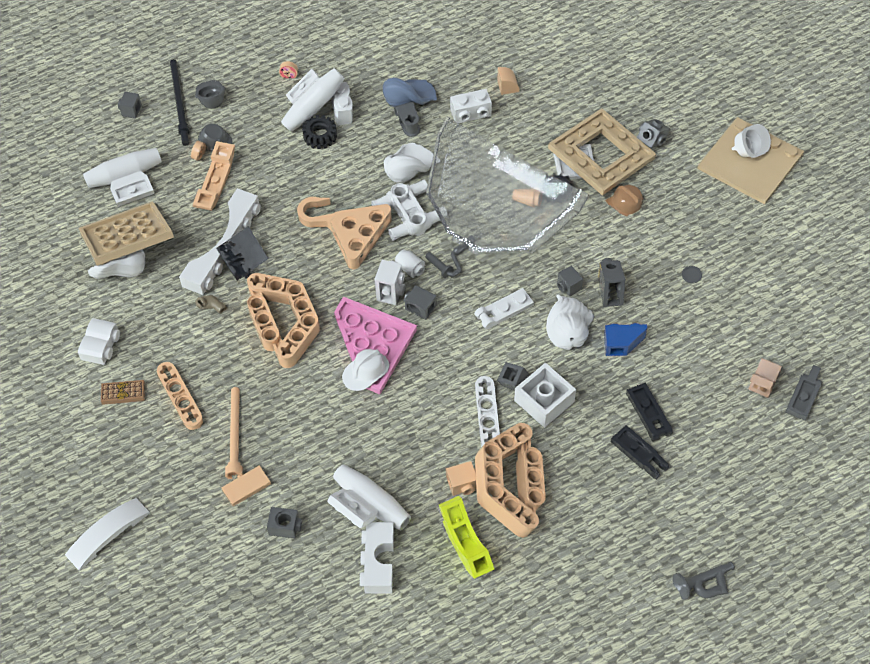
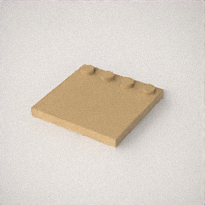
M737 117L699 163L697 169L766 204L803 156L804 151L770 134L771 145L765 154L756 158L740 156L737 150H732V147L735 146V136L745 128L752 126V124Z
M153 201L79 228L80 234L97 266L174 238L171 228Z

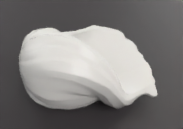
M408 143L402 145L395 154L385 158L384 170L392 181L405 183L418 172H427L431 165L437 163L438 160L431 151L422 145Z
M141 249L111 260L104 265L91 267L88 270V274L96 279L115 275L127 278L136 277L143 272L145 267L144 251Z
M557 294L558 301L552 307L547 318L546 328L548 336L552 343L561 349L570 350L573 347H580L587 340L589 334L588 326L593 321L594 314L576 298Z

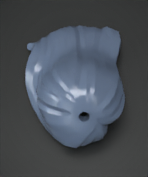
M393 77L387 79L383 84L385 100L392 107L411 101L424 105L437 100L436 90L427 80L409 79L404 81Z

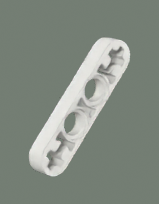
M488 376L479 377L475 382L481 447L488 441V434L492 433V438L500 434L494 381ZM482 383H486L488 386L487 394L483 395ZM489 401L493 406L490 409H484L481 407V403ZM485 420H492L495 425L491 428H486L483 426V422Z

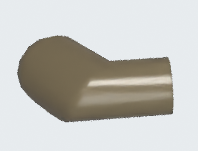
M213 295L198 297L195 300L196 306L200 309H215L219 314L227 308Z

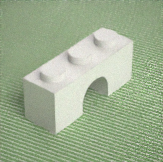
M371 522L366 525V530H362V544H365V551H361V565L365 566L364 572H360V586H364L365 593L392 594V564H381L376 560V557L382 552L394 551L393 522Z

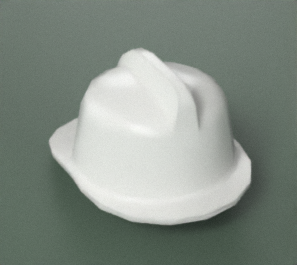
M761 124L749 126L735 136V146L732 147V150H737L738 154L742 157L756 158L769 150L771 145L770 134Z
M377 349L362 350L357 354L355 360L345 368L342 375L343 383L350 390H364L387 373L389 361Z

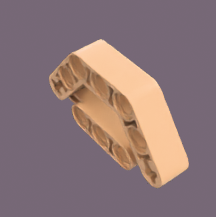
M253 273L247 278L248 289L251 295L247 300L251 319L264 349L275 351L279 364L284 368H291L299 361L320 331L318 316L301 282ZM266 300L290 305L297 320L283 341Z
M518 423L487 441L475 456L477 501L481 507L515 535L524 538L539 524L536 510L545 501V484L542 454L537 448L531 447L532 429L528 424ZM517 452L518 456L516 461L518 498L504 487L502 460Z

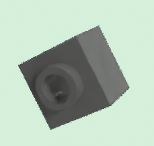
M124 92L122 99L120 98L118 101V109L123 117L137 118L142 106L138 93Z
M571 265L558 273L557 286L562 293L566 292L570 297L582 290L583 278Z
M505 362L497 381L503 387L515 391V388L528 378L529 373L524 367Z

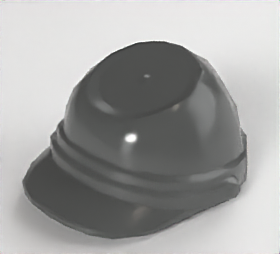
M217 80L206 81L197 85L195 97L208 109L218 108L223 103L226 88Z
M214 123L205 125L198 136V140L206 144L205 151H213L216 141L228 144L233 142L232 137L221 126Z

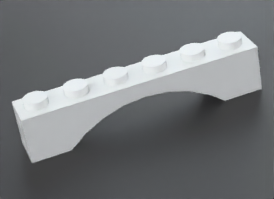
M238 188L228 201L229 223L223 237L209 252L187 264L179 276L183 288L204 295L206 290L212 288L213 279L216 274L219 275L222 272L224 263L216 248L247 226L250 228L253 216H257L261 209L257 195Z

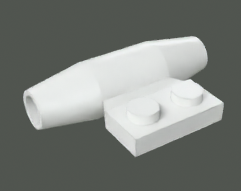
M335 68L321 78L311 69L286 94L293 105L282 119V124L290 132H293L303 125L306 120H310L332 98L345 78Z
M157 148L135 151L103 162L83 173L88 188L111 184L110 190L117 207L154 194L148 176L143 172L162 161Z
M344 464L335 471L333 478L343 489L331 494L327 502L351 520L353 524L363 528L377 518L383 522H393L394 528L400 531L408 525L411 516L392 495L370 478Z

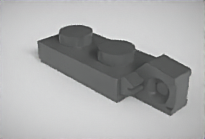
M813 365L809 375L804 373L801 375L785 413L806 421L822 384L821 380L817 379L821 370L820 367Z

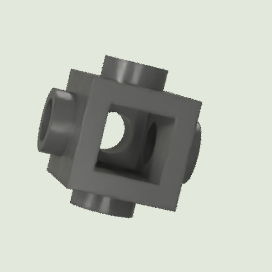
M657 119L645 121L639 128L637 138L649 148L661 146L666 141L671 129Z

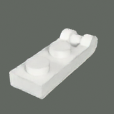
M522 288L486 307L478 308L474 314L477 319H481L482 326L487 330L534 306V302Z

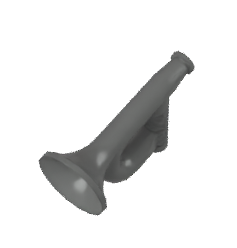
M730 561L727 564L720 565L693 577H684L680 573H676L673 575V585L678 589L681 599L684 600L689 598L692 588H694L697 595L705 599L728 594L724 574L734 570L735 567ZM716 577L717 586L710 589L703 588V582Z

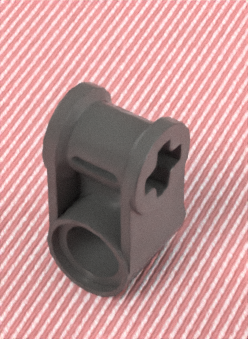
M411 101L394 106L395 115L399 117L398 122L401 124L405 135L409 137L417 136L420 133V126L418 124L419 116L414 103Z

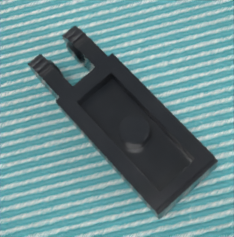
M627 425L611 438L610 442L654 479L657 480L660 474L650 464L651 461H654L664 471L669 469L668 463L658 452Z

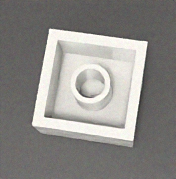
M544 363L515 388L514 401L545 428L575 402L576 389L548 364Z

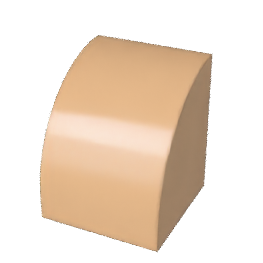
M498 67L497 81L501 95L519 92L515 73L509 68Z

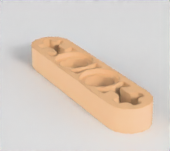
M170 362L161 363L157 367L158 377L186 428L190 430L200 428L203 424L201 412L176 367ZM165 369L170 371V375L172 378L169 380L167 375L163 371ZM175 384L181 386V389L177 392L170 391L171 386ZM183 400L190 402L186 408L179 407V403ZM190 411L193 417L196 418V422L194 423L190 421L188 415Z

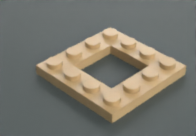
M602 108L551 141L548 145V149L602 196L656 157L654 151ZM600 133L625 153L624 156L605 169H602L579 149Z

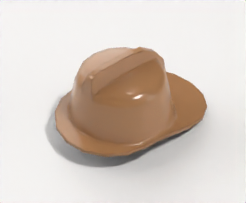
M622 185L616 189L612 197L605 201L620 214L628 216L640 210L643 197L637 187Z

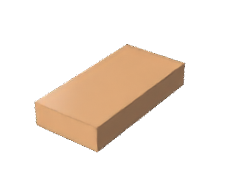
M259 465L221 488L232 506H235L271 485V482Z

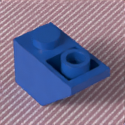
M647 324L605 325V356H627L646 338Z

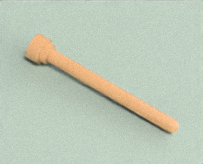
M238 387L231 389L230 462L225 467V477L227 479H232V475H237V478L243 475V467L239 462L240 390Z

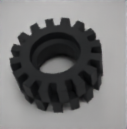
M316 115V118L312 116L310 121L306 120L302 126L304 142L308 146L311 145L313 149L315 146H317V149H321V146L325 149L327 144L332 146V142L335 143L336 124L329 116L327 119L325 115H322V118H319V115ZM317 129H324L327 131L325 134L322 135L313 134V132Z

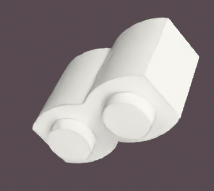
M342 82L331 98L334 119L337 125L351 124L353 121L350 88L346 82Z
M95 318L91 319L78 350L81 360L105 365L106 360L111 359L113 343L117 342L120 337V331L116 323Z

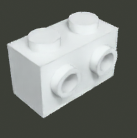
M487 89L450 97V111L455 124L491 116L492 102Z
M381 261L375 277L377 301L396 305L399 296L404 295L406 285L403 284L405 273L402 272V264L395 261Z

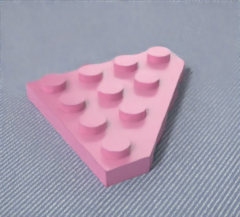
M343 297L334 311V316L351 361L353 362L357 354L365 349H377L389 361L387 373L370 387L366 388L381 394L416 333L417 325Z

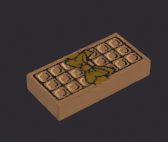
M144 380L101 383L102 405L144 401Z

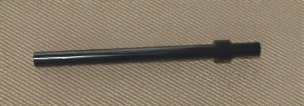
M173 59L170 61L179 121L178 133L181 135L182 145L187 146L189 145L188 134L190 130L189 125L186 123L177 61Z

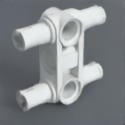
M425 180L410 186L403 183L395 184L385 196L371 201L372 206L388 204L390 207H394L399 217H402L403 224L388 229L392 241L406 235H422L432 224L446 219L443 207L426 213L416 200L415 196L429 191Z

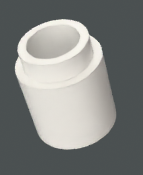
M401 250L395 258V262L402 264V270L412 278L422 275L425 270V262L410 250Z

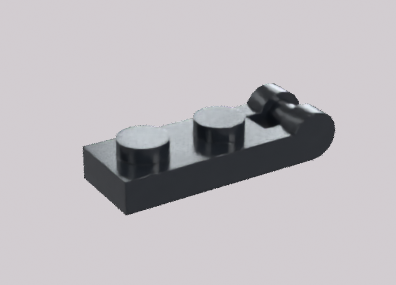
M646 382L626 390V395L646 428L652 442L659 440L660 436L673 434L670 423ZM659 423L661 427L656 429L654 424Z

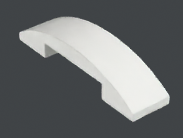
M137 498L118 506L84 532L71 546L65 556L78 570L82 569L97 556L96 553L130 525L134 527L150 512Z

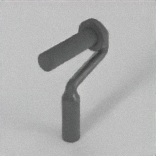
M470 237L453 249L451 258L457 268L455 271L451 265L446 266L431 252H428L425 258L441 271L443 278L448 276L455 277L462 271L455 255H459L474 245L475 242Z

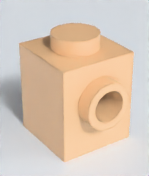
M471 461L446 468V478L453 496L462 493L463 495H469L477 489L476 468L473 467Z

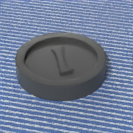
M687 266L682 271V278L688 283H697L702 278V272L698 267Z

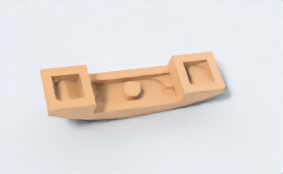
M216 141L211 154L212 162L202 189H198L193 207L212 211L216 206L230 173L235 145Z

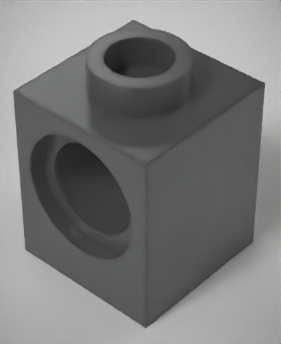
M417 285L411 291H408L404 297L405 310L411 313L415 312V315L425 320L437 306L436 295Z
M271 507L267 523L269 536L295 539L296 532H300L302 528V519L299 518L298 510ZM285 521H289V522H290V523H289L288 525H286V526H282V525H281V523H283V522H285Z

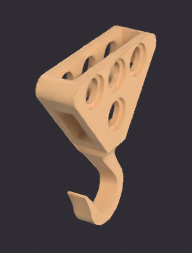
M308 197L302 200L297 207L299 221L304 226L311 228H329L348 267L353 270L359 268L392 221L391 207L388 204L341 210L332 214L309 217L304 214L307 209L331 205L330 198Z

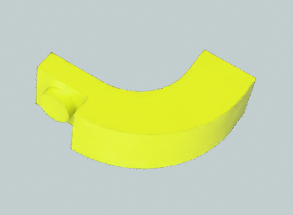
M457 496L439 504L448 537L468 573L475 579L494 570L488 550L479 541L471 526L462 498Z

